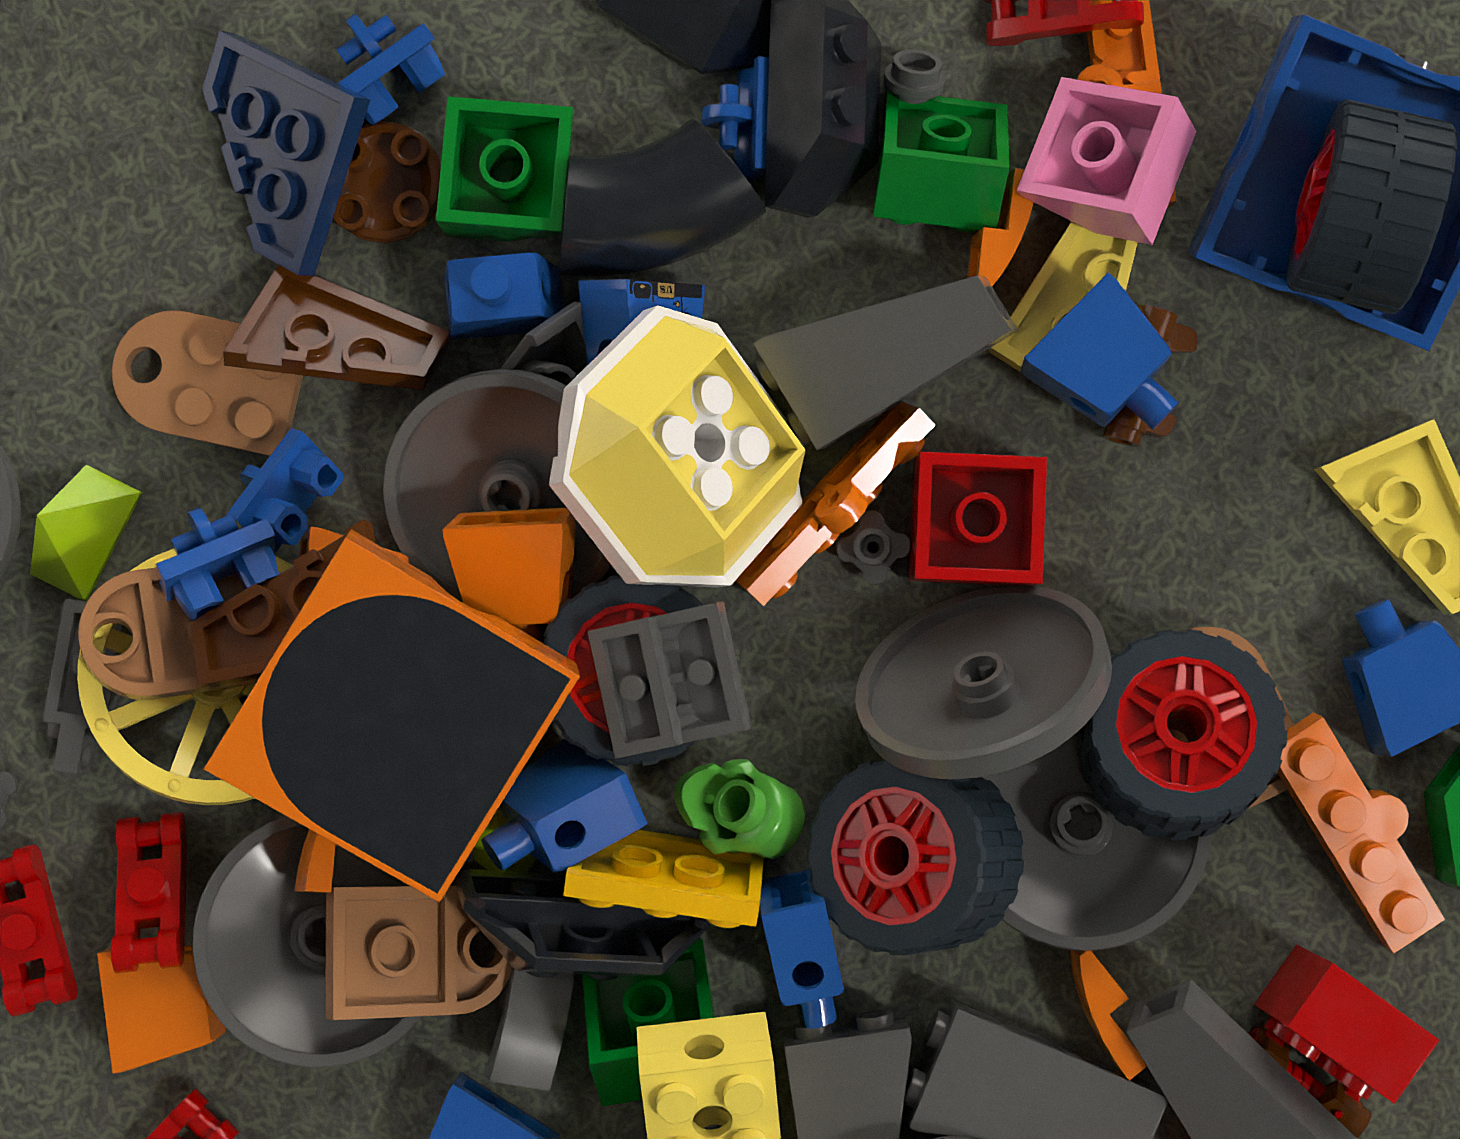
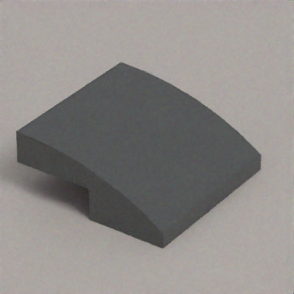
M724 601L587 631L615 759L752 728Z

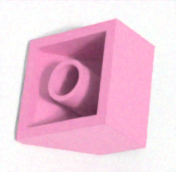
M1061 77L1017 192L1022 197L1094 233L1153 245L1195 137L1196 130L1179 98L1176 96Z

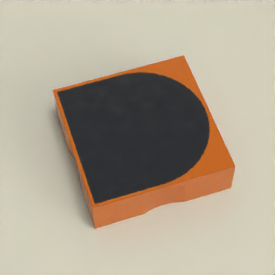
M351 529L204 767V770L440 902L580 677L579 671L574 661L500 617L478 611L460 602L446 592L431 576Z

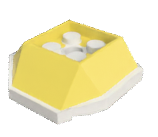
M657 305L643 310L564 388L558 424V456L553 457L549 486L626 584H661L713 588L731 586L802 505L798 481L805 448L789 428L787 419L717 323Z

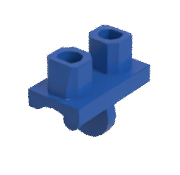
M356 13L345 20L355 36L336 49L347 65L365 52L369 54L371 60L337 84L370 99L365 119L372 125L399 107L379 79L395 66H400L418 93L445 75L436 52L429 44L435 38L424 23L382 51L378 43L397 30L387 15H384L367 28Z
M760 56L754 59V67L737 72V85L725 84L720 86V104L708 105L702 109L701 123L704 126L719 129L718 144L722 149H734V163L748 182H752L766 174L769 58Z
M291 428L261 469L253 465H247L239 475L240 480L247 487L226 516L231 514L237 527L240 529L267 518L275 533L276 553L282 544L296 545L308 529V516L305 512L317 496H332L344 480V475L303 431Z
M200 507L187 512L192 530L170 539L177 555L156 564L161 579L159 586L167 602L176 599L191 621L224 603L215 584L216 581L236 573L245 590L255 583L262 585L279 575L275 559V533L267 518L238 530L231 514L210 523Z

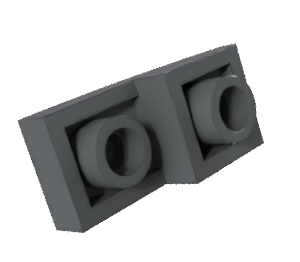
M513 967L511 968L510 979L501 991L498 1001L502 1010V1016L485 1070L489 1082L550 1091L566 1028L575 974L558 973L554 977L541 978L526 972L516 971Z

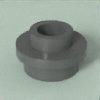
M916 49L902 50L896 53L893 57V63L886 67L884 74L885 86L899 100L911 104L925 103L930 98L940 95L944 90L946 79L941 71V60L932 53Z

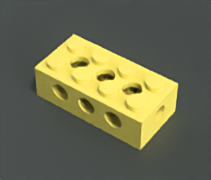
M766 1011L636 1027L639 1077L647 1139H781L774 1060ZM710 1125H722V1127L717 1129H704Z

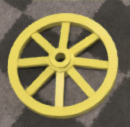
M171 549L146 560L131 571L155 568L157 563L174 557L177 554L174 549ZM275 556L279 574L293 566ZM109 623L97 630L94 635L93 644L104 655L106 649L123 654L131 646L133 636L115 630L114 628L117 623ZM80 649L77 681L83 713L98 745L119 770L142 787L166 798L185 803L226 805L255 799L223 780L189 778L214 710L221 708L231 725L242 707V703L239 700L240 697H248L255 684L161 699L136 700L108 712L103 694V686L88 670ZM193 699L196 702L170 772L152 764L138 754L119 733L121 729Z

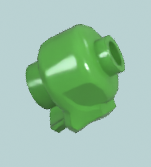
M733 759L725 762L722 767L713 763L696 767L685 773L675 785L674 797L681 816L689 826L700 829L699 839L714 854L746 852L773 860L785 855L797 843L803 831L805 811L803 801L797 792L780 783L775 778L759 772L748 759Z

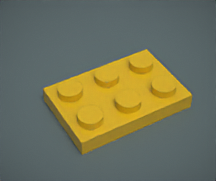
M637 830L568 867L563 896L578 898L582 903L597 908L611 907L616 904L641 908L647 914L660 918H671L679 914L704 918L709 923L723 928H735L741 924L756 927L760 907L764 858L746 852L714 854L703 845L700 839Z

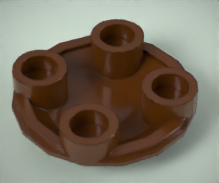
M380 121L374 125L362 126L333 216L339 226L365 241L388 244L410 238L428 225L437 211L441 170L439 156L421 133L406 125Z

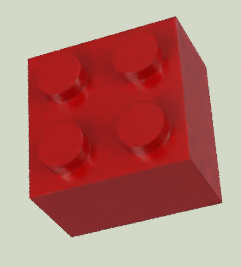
M919 452L913 459L910 527L911 550L909 553L908 581L1026 586L1043 584L1047 457Z
M1297 944L1254 1004L1270 1016L1264 1025L1266 1029L1315 1062L1317 1066L1365 1100H1368L1375 1091L1395 1104L1440 1041L1336 964Z

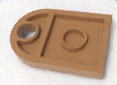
M163 311L140 320L123 336L116 349L112 365V380L117 398L126 412L142 425L165 434L270 456L291 429L303 375L224 366L223 351L240 326V323L184 311ZM144 350H155L162 361L160 374L149 383H138L131 372L133 359Z
M157 567L129 571L111 578L92 594L83 609L79 622L78 636L84 662L90 673L100 684L120 696L137 700H153L256 684L259 679L215 688L198 686L190 622L192 621L179 606L176 599L167 602L159 586L161 579ZM236 573L215 582L224 602L244 591ZM109 623H118L125 626L133 636L131 646L126 652L117 656H107L100 653L93 644L94 635L99 628Z
M411 886L331 888V893H326L325 1020L458 1015L474 1012L488 1005L501 993L510 979L512 966L497 948L493 960L487 966L480 967L473 962L469 946L472 938L481 930L463 911L456 886H450L440 902Z

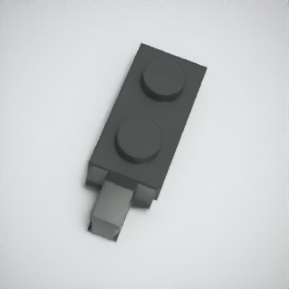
M65 598L42 721L48 722L47 737L58 738L53 771L80 775L89 773L94 744L98 745L83 713L77 681L80 652L79 622L87 602ZM117 623L114 628L115 630L129 634L128 628ZM108 649L105 651L107 656L121 655ZM103 686L108 712L116 708L118 694Z

